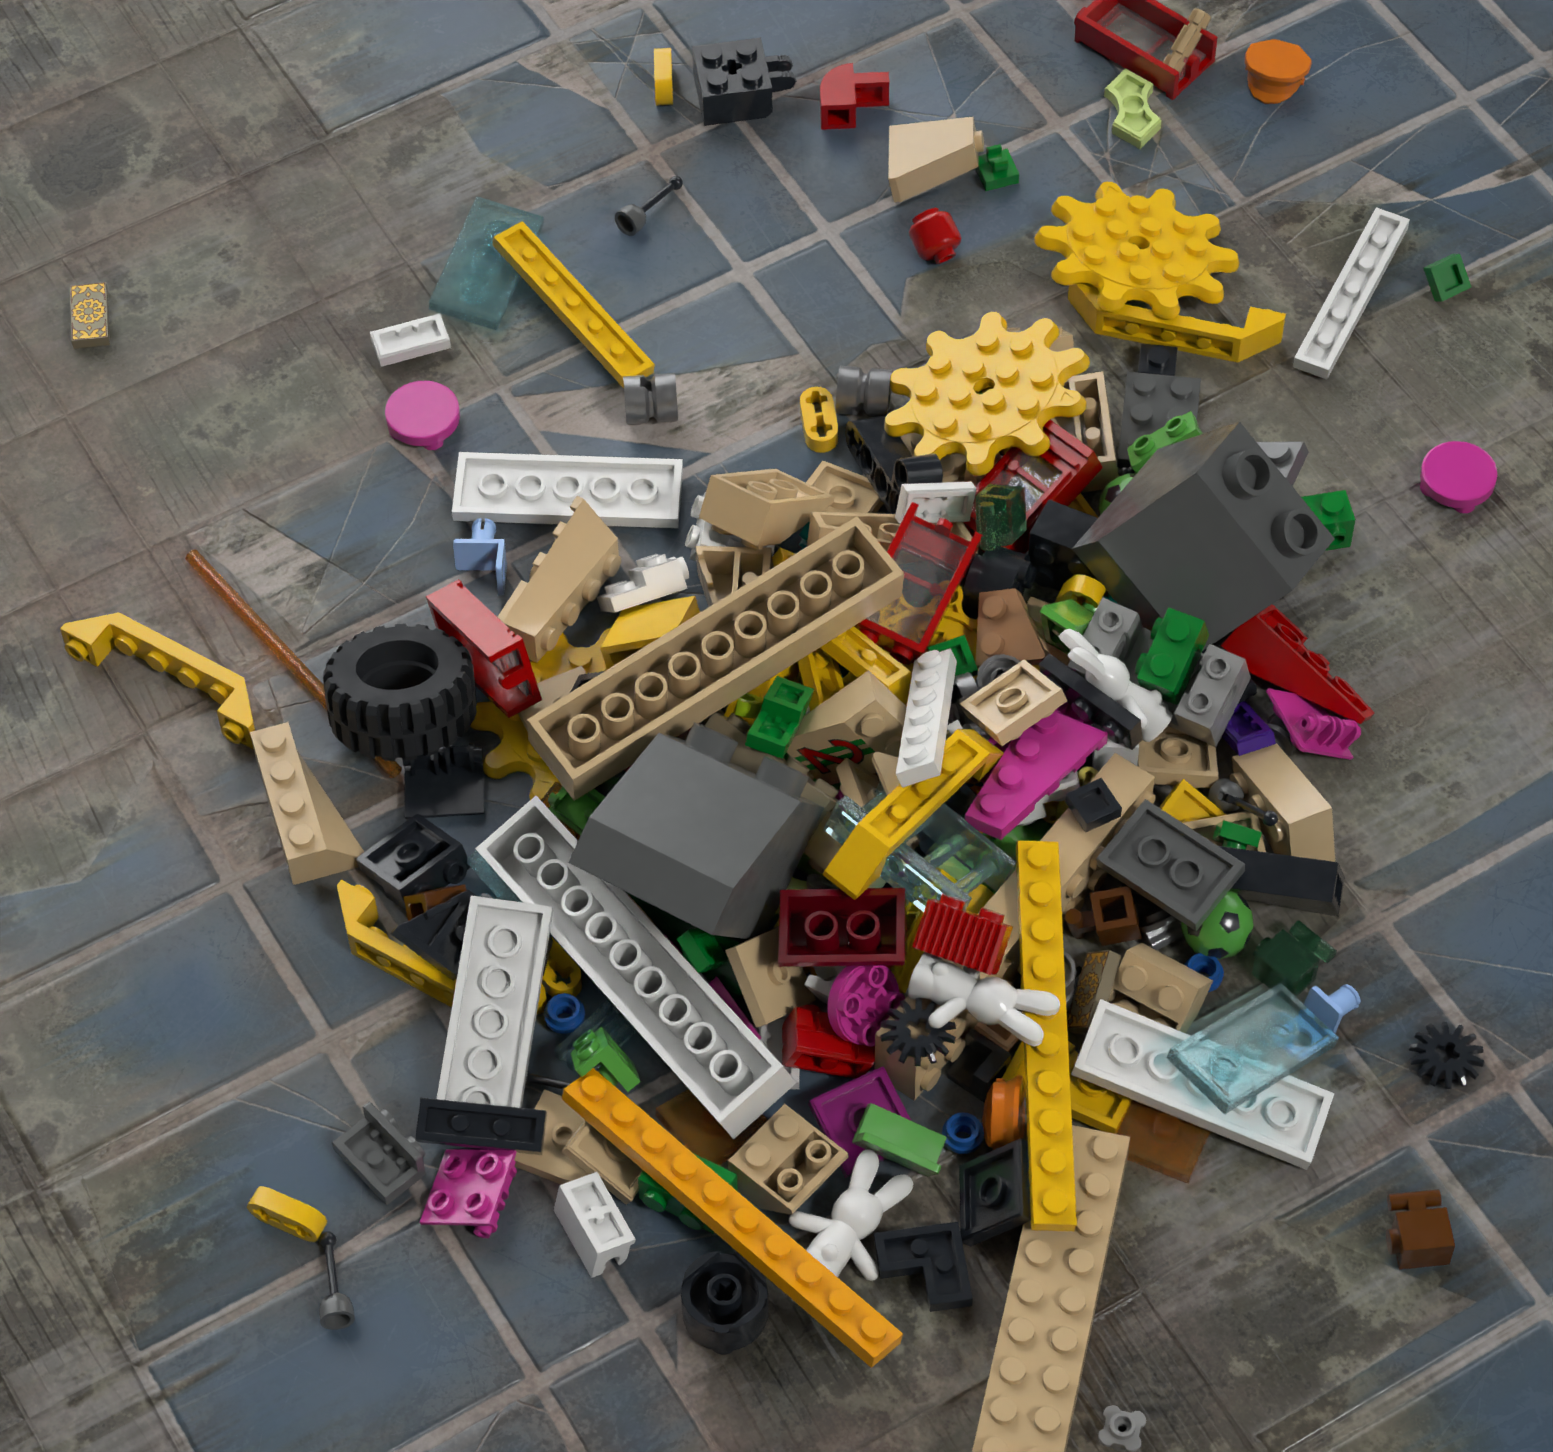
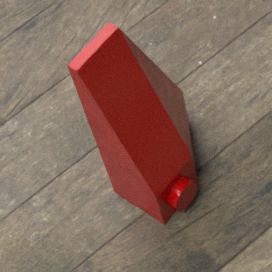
M1273 604L1237 627L1221 645L1227 652L1246 659L1250 673L1350 720L1362 724L1375 714L1344 679L1338 676L1333 678L1328 673L1330 671L1329 661L1322 654H1316L1303 645L1308 638Z

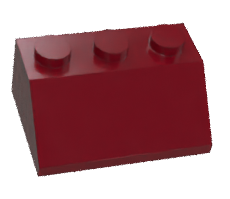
M867 888L856 900L852 899L841 889L780 890L779 967L905 965L907 953V904L905 888Z

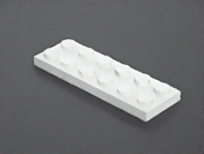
M459 452L452 505L453 521L474 522L481 518L482 522H485V518L493 522L559 524L561 521L567 524L574 513L570 505L576 496L584 498L607 526L678 528L683 459Z
M479 896L470 897L437 1099L516 1108L522 1107L553 916L552 906Z
M1100 999L1071 1075L1305 1170L1308 1169L1312 1162L1334 1096L1332 1092Z

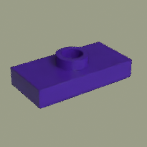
M1244 701L1236 706L1221 736L1239 756L1276 744L1274 732Z

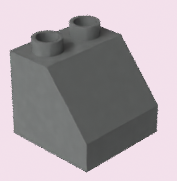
M1237 422L1157 449L1075 544L1072 550L1097 580L1105 586L1107 592L1117 604L1138 612L1144 628L1152 631L1155 621L1158 617L1164 618L1168 607L1204 620L1209 632L1208 640L1204 646V649H1206L1209 644L1212 645L1291 592L1335 538L1241 422Z
M694 722L686 740L662 733L656 735L590 815L568 863L711 935L751 939L768 931L780 905V890L787 889L824 807L801 796L809 776L765 756L757 773H752L730 762L738 745L737 741Z

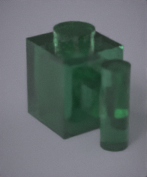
M988 484L975 496L977 532L982 534L980 541L981 550L991 551L996 549V545H1011L1027 530L1025 487Z
M1298 920L1292 925L1289 933L1282 929L1272 939L1266 937L1258 944L1253 952L1255 960L1252 975L1286 1003L1290 1004L1316 980L1320 958L1328 963L1334 958L1337 950Z

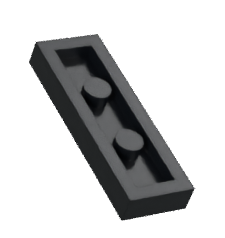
M1050 653L1039 664L1040 672L1062 689L1067 703L1071 705L1073 711L1084 721L1092 720L1102 728V731L1108 733V738L1117 744L1122 742L1131 750L1142 741L1141 719Z
M421 1098L415 1140L421 1143L489 1150H515L518 1153L542 1155L547 1111Z

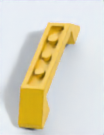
M1082 282L1069 285L1068 289L1069 302L1092 331L1099 335L1143 344L1178 347V351L1237 363L1281 343L1286 314L1270 309L1250 307L1245 326L1240 328L1229 324L1200 320L1190 316L1178 315L1173 319H1164L1157 316L1152 309L1124 304L1120 311L1108 312L1097 305L1099 291L1093 285Z
M119 612L65 623L60 628L66 652L77 661L82 662L85 660L98 667L116 646L122 653L128 656L135 655L145 660L154 670L158 672L166 671L177 677L185 686L192 689L196 687L208 693L214 701L221 704L217 714L222 734L235 744H240L241 742L254 749L250 732L255 731V725L244 677Z
M853 626L820 647L857 678L869 670L907 706L912 678L911 672L856 627Z
M957 729L945 741L941 775L903 788L899 784L856 825L824 870L823 876L852 899L856 900L880 877L887 857L967 780L973 776L980 781L999 762L1004 752L975 730Z
M340 880L337 884L351 954L452 1007L457 979L453 981L406 945L402 946L389 939L385 932L374 927V923L379 918L374 895L364 886H353ZM541 984L537 1015L544 1013L547 1004L543 984Z

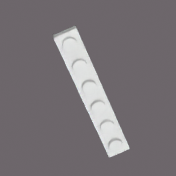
M1376 207L1295 355L1294 368L1328 379L1408 230L1410 219Z
M951 648L941 652L937 650L926 652L914 661L896 769V776L902 788L941 775L957 664Z

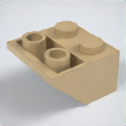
M1140 943L1126 950L1117 970L1108 1002L1186 1033L1197 1017L1213 980L1144 943Z
M784 1104L728 1160L729 1171L737 1174L738 1191L759 1208L792 1215L848 1158V1153Z

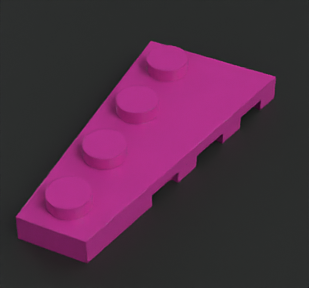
M1055 711L1050 716L1041 719L1025 730L1020 737L1011 741L966 812L964 825L1002 840L1035 809V804L1046 794L1050 796L1060 786V781L1071 771L1075 773L1083 766L1088 755L1094 750L1099 751L1107 744L1108 733Z

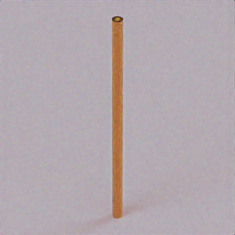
M196 549L191 550L186 555V561L327 710L324 684ZM375 756L373 759L390 778H395L402 771V767L396 761H384L379 756Z

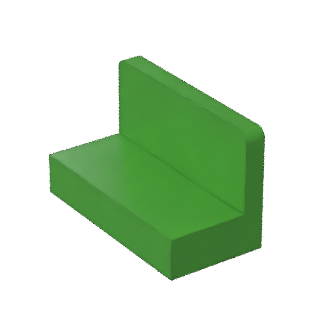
M870 1103L867 1104L852 1143L866 1150H873L884 1158L929 1177L939 1174L941 1165L937 1164L947 1137Z

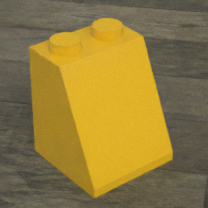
M684 597L622 610L600 647L607 670L699 614L700 610L696 597Z

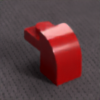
M853 63L839 65L831 69L823 77L820 84L821 130L856 128V107L889 106V72L854 73Z

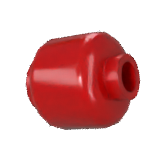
M935 207L923 211L912 219L913 225L909 229V236L921 259L926 261L935 259L936 264H941L956 255L954 250L960 245L962 238L949 212L939 211Z

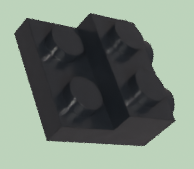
M418 813L355 858L360 870L382 885L387 898L405 911L404 896L446 887L450 883L458 884L465 878L467 870L472 867L463 845Z

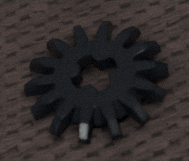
M916 998L915 1009H911L910 1005L905 1000H902L899 1004L904 1011L903 1013L892 1008L887 1011V1014L895 1020H882L881 1027L891 1029V1031L880 1036L881 1042L892 1040L893 1043L886 1051L889 1055L897 1050L901 1051L902 1053L898 1061L903 1064L908 1056L915 1058L914 1066H921V1057H928L930 1063L934 1064L937 1062L934 1055L937 1050L944 1056L949 1053V1050L943 1044L944 1041L955 1043L956 1037L946 1032L947 1030L956 1029L955 1022L949 1021L939 1029L930 1026L929 1016L937 1007V1004L933 1001L925 1010L922 1009L921 998ZM919 1022L925 1023V1031L929 1035H920L917 1039L911 1038V1030L907 1027L909 1025L917 1026Z
M1447 1022L1441 1023L1442 1033H1439L1432 1024L1426 1026L1431 1036L1417 1032L1414 1037L1421 1041L1422 1044H1410L1409 1051L1419 1053V1055L1410 1058L1411 1065L1422 1064L1423 1067L1416 1073L1420 1078L1428 1073L1432 1076L1430 1085L1435 1087L1439 1079L1445 1081V1089H1452V1080L1457 1079L1461 1087L1467 1086L1464 1075L1468 1074L1473 1079L1479 1076L1472 1065L1483 1067L1484 1060L1473 1054L1483 1053L1484 1049L1483 1046H1469L1471 1042L1476 1040L1474 1033L1461 1038L1460 1035L1464 1028L1462 1025H1458L1454 1033L1451 1034L1449 1033ZM1447 1046H1451L1454 1048L1453 1055L1458 1057V1059L1450 1058L1447 1063L1440 1060L1441 1054L1435 1050L1437 1048L1444 1050Z

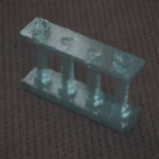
M881 781L875 790L877 796L862 807L847 795L839 800L823 830L843 845L856 825L887 796ZM943 803L887 857L880 877L893 888H905L906 898L923 912L928 899L940 901L942 894L965 901L963 909L966 910L972 899L968 895L983 882L997 892L1009 878L1017 862ZM921 831L940 845L924 858L905 844ZM952 856L970 870L968 874L955 884L937 870L939 866Z

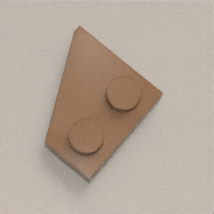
M1015 588L979 593L976 665L978 669L985 660L994 655L1005 654L1013 656L1019 661L1026 660L1031 665H1039L1049 654L1040 641L1039 631L1034 620L1028 615V607L1022 594Z

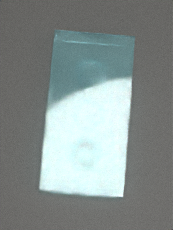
M476 196L429 300L428 310L498 330L521 276L494 248L493 237L521 221L538 237L544 224V217Z
M1280 983L1170 1048L1166 1058L1225 1115L1334 1048L1339 1037Z

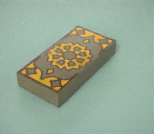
M106 282L70 285L71 342L73 349L110 345L108 288Z
M1111 950L1087 952L1068 1013L1067 1031L1074 1034L1087 1033L1100 999L1107 1002L1109 1000L1121 955Z

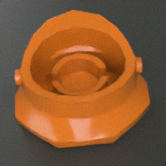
M1271 39L1251 44L1245 54V70L1248 71V87L1253 97L1264 104H1279L1289 99L1298 90L1300 85H1304V77L1309 73L1312 60L1299 45L1281 40Z
M1017 1075L1008 1081H1005L1003 1078H996V1082L991 1085L987 1093L982 1122L985 1142L993 1150L1017 1139H1023L1025 1126L1024 1076Z

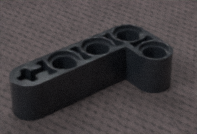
M886 416L848 421L845 427V437L849 451L890 514H896L902 484L942 483L943 470L939 457L934 453L912 456L900 436L891 437L885 432L884 423Z

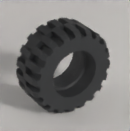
M403 623L395 624V627L385 628V626L375 627L369 633L363 631L356 634L351 642L346 640L342 643L337 651L332 654L323 671L329 726L332 728V733L348 749L355 753L360 751L363 756L374 759L375 756H379L384 761H395V758H405L407 761L417 759V756L423 754L427 756L436 754L439 748L443 746L448 748L455 744L458 737L462 738L470 728L477 713L475 679L471 655L454 636L449 637L445 631L438 628L430 630L427 625L416 624L415 627H411Z

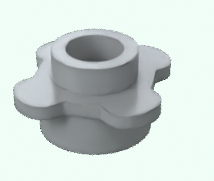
M1116 1405L1105 1408L1103 1412L1105 1425L1104 1429L1098 1433L1099 1442L1103 1446L1111 1447L1117 1451H1137L1141 1447L1140 1430L1146 1425L1145 1415L1140 1411L1132 1413L1121 1411ZM1123 1425L1126 1427V1431L1121 1432L1118 1430V1427Z

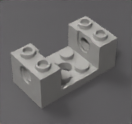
M1102 598L1083 637L1094 647L1098 654L1114 656L1123 662L1129 671V681L1140 686L1137 680L1138 675H1135V667L1140 655L1143 652L1148 654L1153 642L1150 639L1151 631L1143 627L1138 612ZM1209 644L1205 653H1201L1179 705L1162 700L1168 705L1169 711L1172 713V719L1168 726L1216 747L1251 679L1246 659ZM1070 660L1068 667L1085 679L1086 669Z

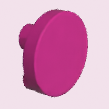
M415 381L398 388L390 396L385 407L389 435L409 445L423 446L427 450L439 449L444 444V440L455 431L459 424L460 410L455 394L448 387L433 381Z
M1461 441L1445 442L1432 448L1424 457L1420 472V490L1425 496L1431 497L1442 505L1452 507L1459 513H1470L1475 509V506L1486 501L1493 493L1497 480V467L1492 457L1485 450L1474 444Z
M885 965L846 966L838 974L830 989L827 1006L828 1018L834 1032L843 1040L872 1047L875 1046V1034L881 1028L882 1020H888L890 1017L887 1011L890 1008L897 1009L900 1006V1001L906 998L902 993H899L897 980L891 970Z

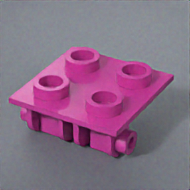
M1269 688L1266 690L1273 703L1275 714L1284 722L1290 733V740L1298 750L1349 760L1353 758L1348 747L1361 735V728L1356 721L1350 719L1341 720L1338 717L1329 716L1325 707L1295 693Z
M446 1149L419 1223L421 1225L474 1226L475 1235L481 1238H489L491 1233L497 1231V1221L500 1216L497 1211L504 1210L506 1204L503 1200L508 1198V1190L512 1178L517 1173V1169L514 1167L516 1164L514 1159L517 1152L515 1150Z

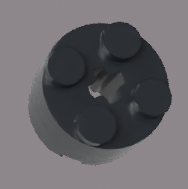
M983 542L980 547L985 553L984 555L975 554L964 585L963 596L970 597L968 607L962 605L964 613L969 618L978 619L979 593L1015 588L1023 596L1025 588L1031 589L1036 577L1037 567L1032 566L1028 554Z
M720 1251L706 1253L696 1259L686 1270L681 1288L682 1316L688 1333L696 1342L712 1349L717 1354L727 1355L734 1350L746 1347L759 1337L768 1321V1289L765 1275L738 1252H734V1254H720Z

